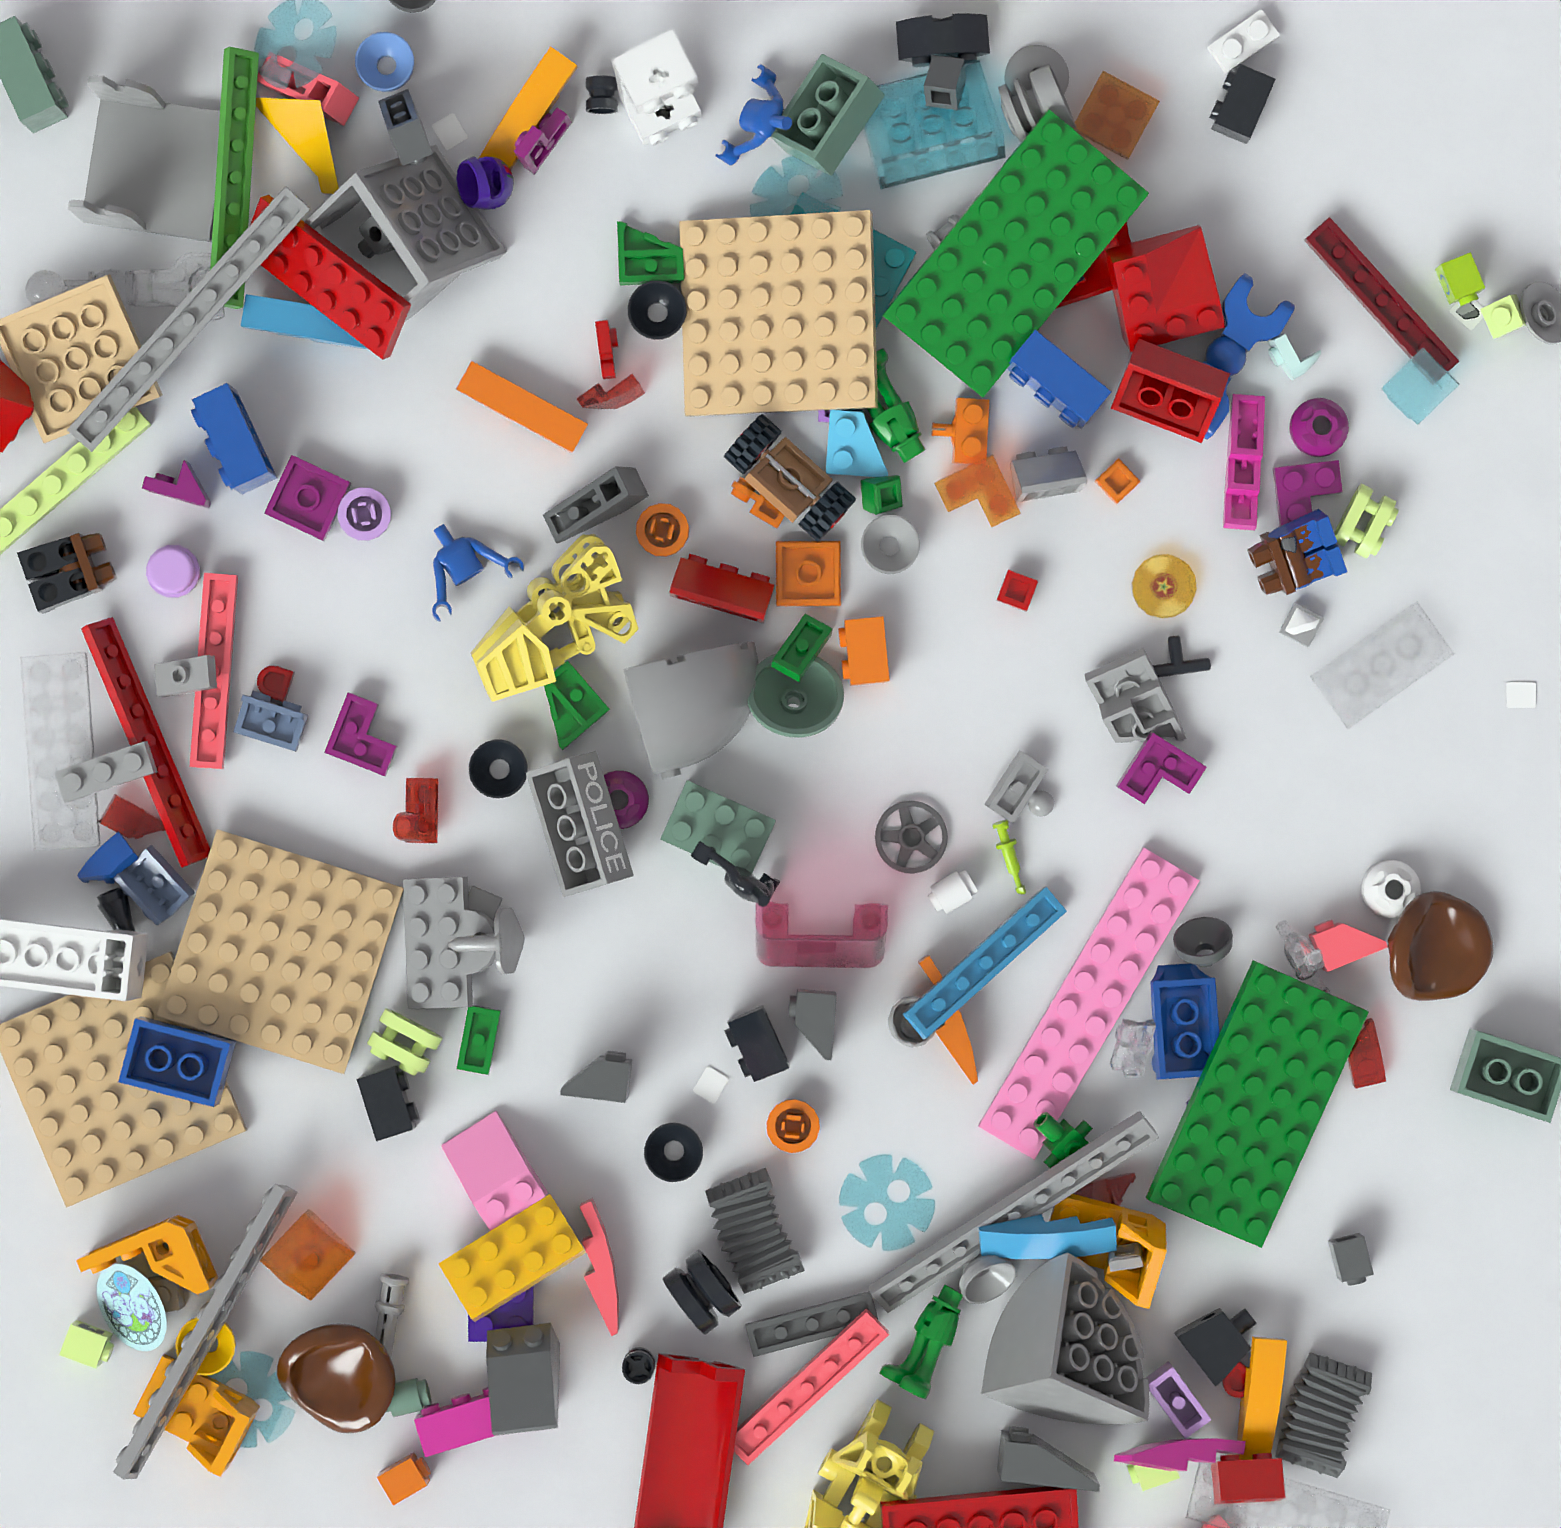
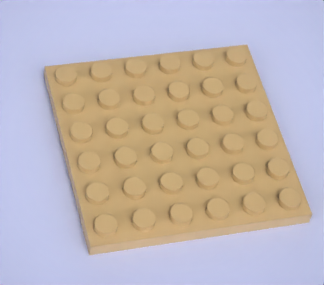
M871 210L679 221L680 247L683 248L684 281H681V294L685 299L687 310L685 322L682 325L685 416L878 408L873 212Z
M217 829L156 1016L345 1074L404 888Z
M172 951L145 962L142 998L120 1001L67 995L0 1024V1053L66 1208L247 1131L227 1081L225 1082L220 1104L215 1107L118 1082L135 1018L142 1016L206 1033V1031L156 1016L175 960Z

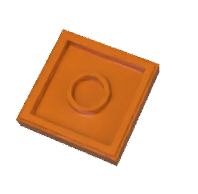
M776 541V607L841 606L840 541Z

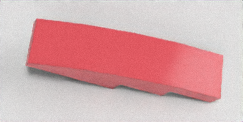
M591 1198L580 1205V1209L592 1232L591 1235L583 1238L582 1244L594 1267L593 1270L585 1273L584 1279L611 1336H613L619 1330V1295L615 1265L604 1224L594 1199Z

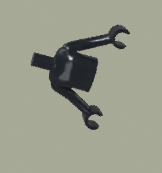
M701 841L698 842L690 855L704 865H707L710 859L726 871L724 881L727 886L742 899L757 903L760 907H765L769 904L774 891L780 883L779 880L773 879L765 873L758 880L750 871L735 866L719 855L715 848L709 847Z

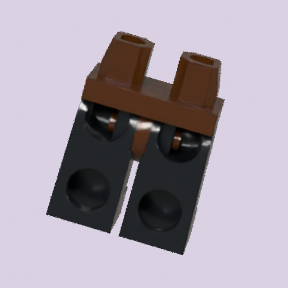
M77 533L70 537L17 552L25 578L31 582L28 586L37 612L44 614L54 610L56 607L103 591L102 586L117 579L110 561L94 566L91 556L107 550L100 533L85 536Z

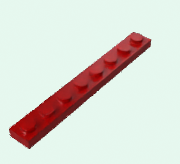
M111 617L81 628L130 746L148 741L158 772L143 778L181 868L207 859L210 846L114 618Z

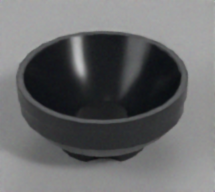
M660 280L646 282L639 286L629 299L628 317L630 323L645 338L652 340L669 338L676 334L685 322L687 314L685 299L681 292L668 282ZM654 304L664 305L667 309L666 319L661 322L652 321L648 316L649 308Z
M487 741L480 745L470 758V780L474 787L487 797H510L522 788L527 778L528 764L526 757L518 746L509 741ZM498 759L506 761L509 765V773L503 779L494 778L490 772L491 764Z
M666 1123L650 1133L644 1147V1158L647 1167L656 1177L667 1182H679L688 1179L698 1170L703 1158V1146L698 1134L692 1128L681 1123ZM671 1141L681 1143L684 1148L683 1156L678 1160L667 1158L664 1152L667 1143Z

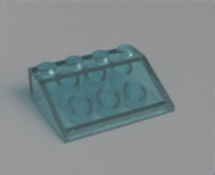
M977 60L975 63L965 64L966 83L958 110L926 106L924 83L927 73L877 86L885 96L863 129L880 189L1006 158L1004 134L980 60Z

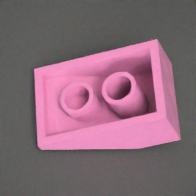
M494 1111L441 1145L470 1200L490 1231L546 1197L548 1193L497 1111Z

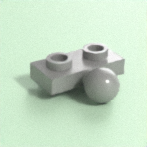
M1019 750L984 805L1013 824L1027 802L1030 811L1034 815L1042 817L1050 814L1054 808L1053 797L1046 791L1035 792L1049 769Z

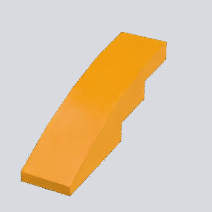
M550 46L509 107L479 158L496 157L505 162L511 170L518 161L514 153L516 140L523 131L528 132L532 125L539 129L542 119L557 102L560 92L578 66Z
M1252 1337L1250 1367H1246L1244 1398L1240 1399L1237 1441H1245L1244 1454H1239L1240 1460H1251L1252 1454L1271 1453L1284 1378L1287 1340Z

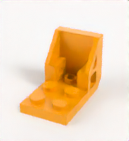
M1076 1194L1070 1195L1053 1206L1049 1221L1077 1216L1080 1224L1113 1218L1116 1225L1117 1245L1136 1242L1142 1245L1143 1267L1111 1272L1108 1262L1109 1252L1077 1258L1089 1266L1104 1269L1105 1282L1136 1306L1149 1309L1167 1252L1166 1223L1152 1214Z
M175 1215L90 1251L76 1260L81 1272L91 1269L92 1274L116 1263L115 1258L121 1256L122 1261H125L144 1251L153 1272L197 1295L210 1290L218 1279L195 1221L180 1215ZM164 1243L168 1244L169 1249L164 1246Z
M166 1354L161 1357L133 1412L134 1415L140 1418L145 1416L150 1407L149 1400L152 1394L161 1388L166 1379L165 1372L167 1367L176 1359ZM195 1374L164 1430L189 1442L186 1449L209 1472L221 1477L237 1454L260 1405L250 1397L209 1376Z

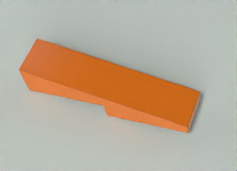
M473 361L468 365L456 387L457 391L505 418L520 424L569 453H573L588 425L584 421Z

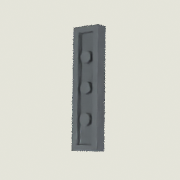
M870 1291L745 1324L753 1357L836 1336L866 1308L878 1320Z

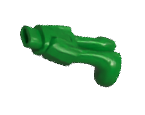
M882 348L876 351L877 387L888 409L885 410L879 400L878 408H867L873 420L870 423V427L887 446L893 448L891 451L893 453L897 451L902 461L906 463L926 449L919 439L922 434L919 432L909 401L902 402L886 373L888 354Z
M944 1284L939 1296L933 1295L932 1299L935 1301L929 1302L914 1326L917 1331L914 1343L905 1361L900 1365L885 1364L882 1366L879 1374L899 1384L904 1390L926 1400L931 1390V1379L944 1345L952 1346L959 1320L958 1315L961 1312L958 1306L963 1295Z

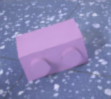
M1169 1361L1146 1377L1149 1382V1391L1185 1439L1211 1421V1418Z

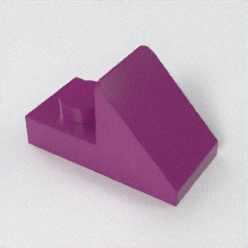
M185 460L182 463L177 484H173L175 478L156 473L154 478L147 476L144 478L142 489L148 492L210 508L211 501L190 463Z

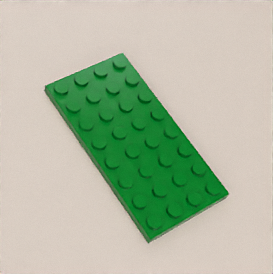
M1047 109L884 311L882 316L983 398L1009 367V362L1035 329L1038 331L1149 195V192L1055 113Z
M1253 960L1145 1198L1262 1248L1369 1011Z

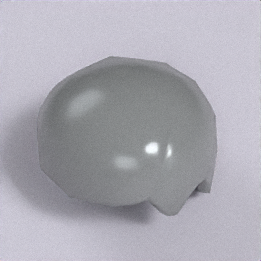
M919 996L902 998L892 1007L888 1017L889 1030L892 1036L901 1044L911 1048L926 1044L935 1035L934 1031L930 1036L923 1039L902 1015L920 998Z

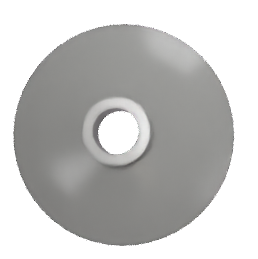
M1031 45L1017 51L1009 60L1004 76L1005 84L1008 86L1012 96L1017 95L1013 83L1014 79L1018 78L1025 89L1028 90L1032 88L1029 73L1047 64L1051 66L1062 92L1065 94L1069 83V71L1062 56L1052 48L1043 45Z
M1545 282L1530 284L1524 289L1520 300V309L1525 325L1541 342L1557 344L1561 342V293Z

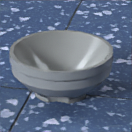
M897 515L880 516L868 524L861 538L862 555L865 561L878 572L884 574L900 573L908 569L918 556L920 550L919 534L911 522ZM887 536L896 538L900 544L899 551L891 556L884 554L880 549L882 539Z
M979 1254L964 1266L959 1282L960 1291L968 1303L982 1304L989 1302L1009 1289L1016 1278V1269L1008 1258H1000L996 1255L981 1256Z

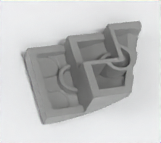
M1144 648L1084 674L1086 683L1099 704L1102 720L1115 743L1132 742L1135 740L1144 742L1151 731L1160 737H1175L1177 741L1186 739L1179 719Z

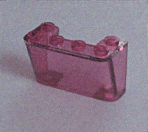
M769 902L767 906L760 907L756 903L755 950L759 961L766 966L871 968L880 964L884 958L888 927V905L886 903L855 905L853 935L788 934L789 904Z

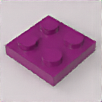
M291 455L264 514L325 541L338 513V506L342 498L347 494L351 482Z

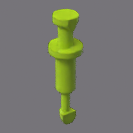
M1008 820L998 821L992 824L993 829H997L1001 841L995 845L996 849L1002 850L1008 873L1013 875L1016 892L1018 894H1026L1025 885L1021 884L1018 873L1021 869L1013 846L1017 844V840L1009 838L1007 831L1009 829Z

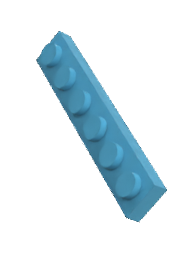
M1043 887L902 1015L923 1039L927 1038L1067 912L1066 909L1047 887Z

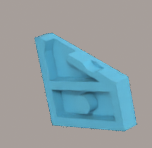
M830 410L826 474L867 477L888 476V469L881 457L863 410Z

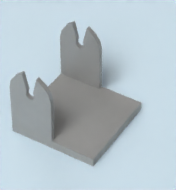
M105 76L88 77L87 86L100 98L85 199L70 200L68 209L84 223L211 242L220 111L165 103L153 88L126 79L123 86L115 84L116 82Z
M436 145L431 146L433 154L429 155L420 164L402 166L398 157L356 172L305 221L313 229L318 226L323 229L341 218L362 200L418 283L403 297L411 303L405 321L419 312L460 274L500 259L507 252L480 210L470 208L462 201L457 188L456 175Z

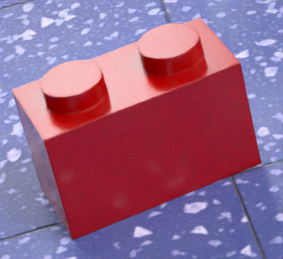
M1272 1453L1252 1454L1251 1460H1240L1239 1454L1220 1456V1461L1211 1464L1214 1504L1274 1502L1286 1498L1282 1458H1272Z

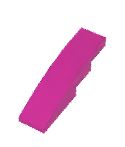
M1232 395L1226 460L1223 528L1255 531L1257 527L1258 494L1260 492L1261 460L1263 457L1265 396Z
M1218 1438L1165 1440L1141 1445L1115 1454L1114 1462L1165 1471H1187L1188 1461L1216 1463V1453L1244 1454L1245 1441Z

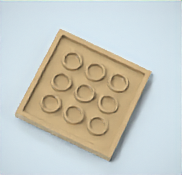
M110 274L0 319L1 349L10 369L29 386L31 398L34 402V410L31 416L43 443L69 434L67 429L142 347ZM157 381L133 407L163 395Z

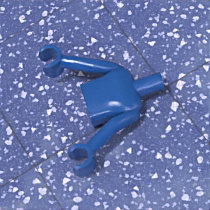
M759 64L757 67L762 71L760 76L756 79L752 78L751 81L765 89L771 100L752 98L743 107L739 124L743 130L755 133L752 139L737 146L732 145L726 140L722 141V144L726 146L725 151L720 155L716 154L715 157L728 165L735 164L741 154L761 146L772 136L776 128L788 130L792 126L791 118L782 116L784 110L783 98L774 85L776 74L762 64Z
M445 524L440 525L434 529V533L443 546L433 559L437 602L432 608L434 619L441 622L436 614L437 608L441 606L446 607L449 614L452 615V608L447 602L445 571L449 574L455 586H459L484 570L475 551L504 567L505 574L509 578H513L508 570V566L511 563H516L523 571V562L517 557L508 559L471 537H461L454 540Z

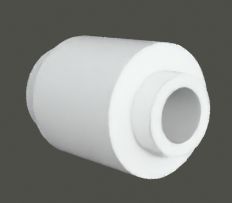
M963 870L960 873L955 871L931 885L932 893L927 896L937 912L943 909L945 914H948L972 900V895L976 894L978 890L966 870Z

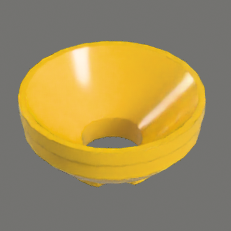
M197 1317L188 1321L179 1331L176 1338L177 1356H179L183 1349L181 1344L184 1337L190 1331H193L199 1320ZM226 1322L216 1337L218 1340L217 1349L207 1353L196 1372L197 1375L207 1376L216 1374L231 1362L235 1353L236 1342L234 1333Z

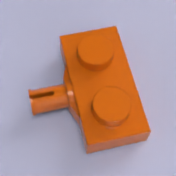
M956 398L955 416L951 424L932 423L931 429H942L932 430V436L950 437L953 445L952 463L986 465L990 400Z

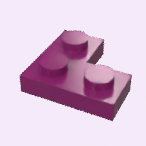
M558 107L552 114L548 113L545 115L539 125V129L532 125L528 132L523 131L515 142V155L523 167L534 175L572 123L569 116Z
M1339 460L1273 468L1280 526L1312 512L1311 497L1343 492Z
M348 692L324 753L386 776L398 746L368 735L379 704Z
M1151 731L1116 786L1145 804L1162 777L1190 794L1207 767Z

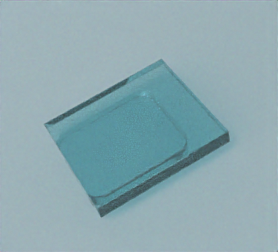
M1422 348L1381 389L1407 418L1412 419L1418 425L1459 386V383Z

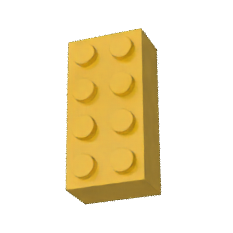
M549 1194L438 1264L470 1318L476 1322L584 1255L586 1251L555 1200Z

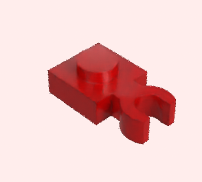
M608 320L596 321L595 326L603 380L616 378L612 349L618 347L616 328H610Z

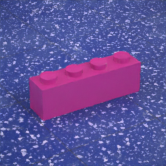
M488 1387L482 1389V1395L472 1398L470 1393L459 1395L451 1399L452 1404L440 1407L439 1403L425 1406L420 1411L421 1413L416 1415L414 1422L425 1457L493 1437Z

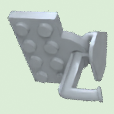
M468 877L403 879L408 1009L473 1007L472 974L484 971L493 964L495 959L498 971L501 974H509L516 971L525 938L512 908H499L493 922L483 912L469 909Z

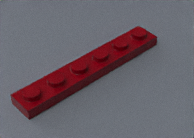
M1330 217L1304 239L1307 245L1433 384L1459 362L1456 356Z

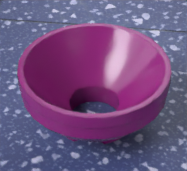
M1314 398L1302 403L1292 414L1289 423V432L1294 445L1301 452L1313 457H1324L1336 452L1344 444L1349 431V423L1344 410L1337 403L1325 398ZM1318 416H1324L1331 422V429L1326 435H1319L1313 430L1312 423Z
M616 770L606 773L604 778L609 795L615 790H623L629 798L625 808L621 810L614 809L619 828L625 829L634 826L644 817L649 805V795L645 784L638 776L627 771Z

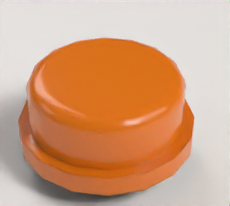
M658 503L649 506L641 513L636 524V535L639 544L646 552L654 556L667 557L676 554L684 547L689 536V525L686 516L680 509L671 504Z
M797 1099L785 1100L777 1104L769 1113L766 1123L767 1134L771 1142L780 1150L789 1153L802 1152L811 1147L816 1141L820 1130L819 1118L815 1110L806 1102Z

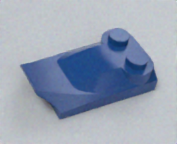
M1191 963L1158 965L1156 973L1150 982L1154 1055L1151 1064L1156 1073V1080L1200 1077L1220 1034L1215 978L1206 975L1196 965Z

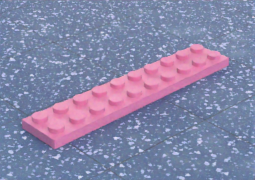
M1143 847L978 1124V1127L1035 1160L1044 1145L1042 1142L1046 1139L1034 1127L1035 1120L1042 1113L1048 1112L1058 1121L1200 880Z

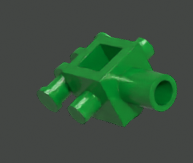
M1048 1112L1039 1115L1034 1122V1127L1046 1137L1042 1143L1052 1152L1043 1162L1051 1168L1089 1144L1085 1137L1093 1128L1085 1120L1074 1129L1064 1118L1058 1123Z

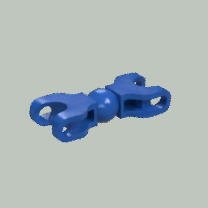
M1246 273L1239 277L1223 301L1222 311L1225 318V328L1220 334L1221 337L1214 339L1208 345L1205 361L1202 362L1230 373L1222 399L1204 437L1206 440L1214 435L1229 413V398L1226 388L1232 379L1230 377L1238 374L1244 368L1246 352H1249L1256 342L1268 341L1277 337L1282 332L1295 309L1293 303L1283 301L1269 316L1261 317L1254 315L1247 305V297L1253 287V279Z

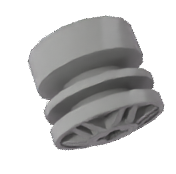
M1049 64L1029 73L1032 88L1028 90L1025 89L1018 78L1014 79L1013 83L1017 92L1015 96H1012L1006 84L998 87L1003 114L1012 134L1020 142H1022L1047 109H1050L1072 129L1076 127L1068 103Z

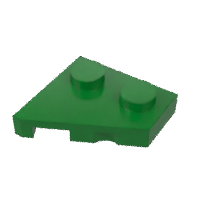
M617 221L620 286L642 285L646 282L657 280L670 284L684 281L683 248L670 242H663L647 232L643 233L629 227L625 222Z
M568 660L554 671L556 682L544 685L559 747L562 750L568 747L610 710Z

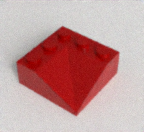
M1200 225L1105 250L1122 339L1130 352H1133L1138 338L1154 345H1160L1225 328L1220 298Z

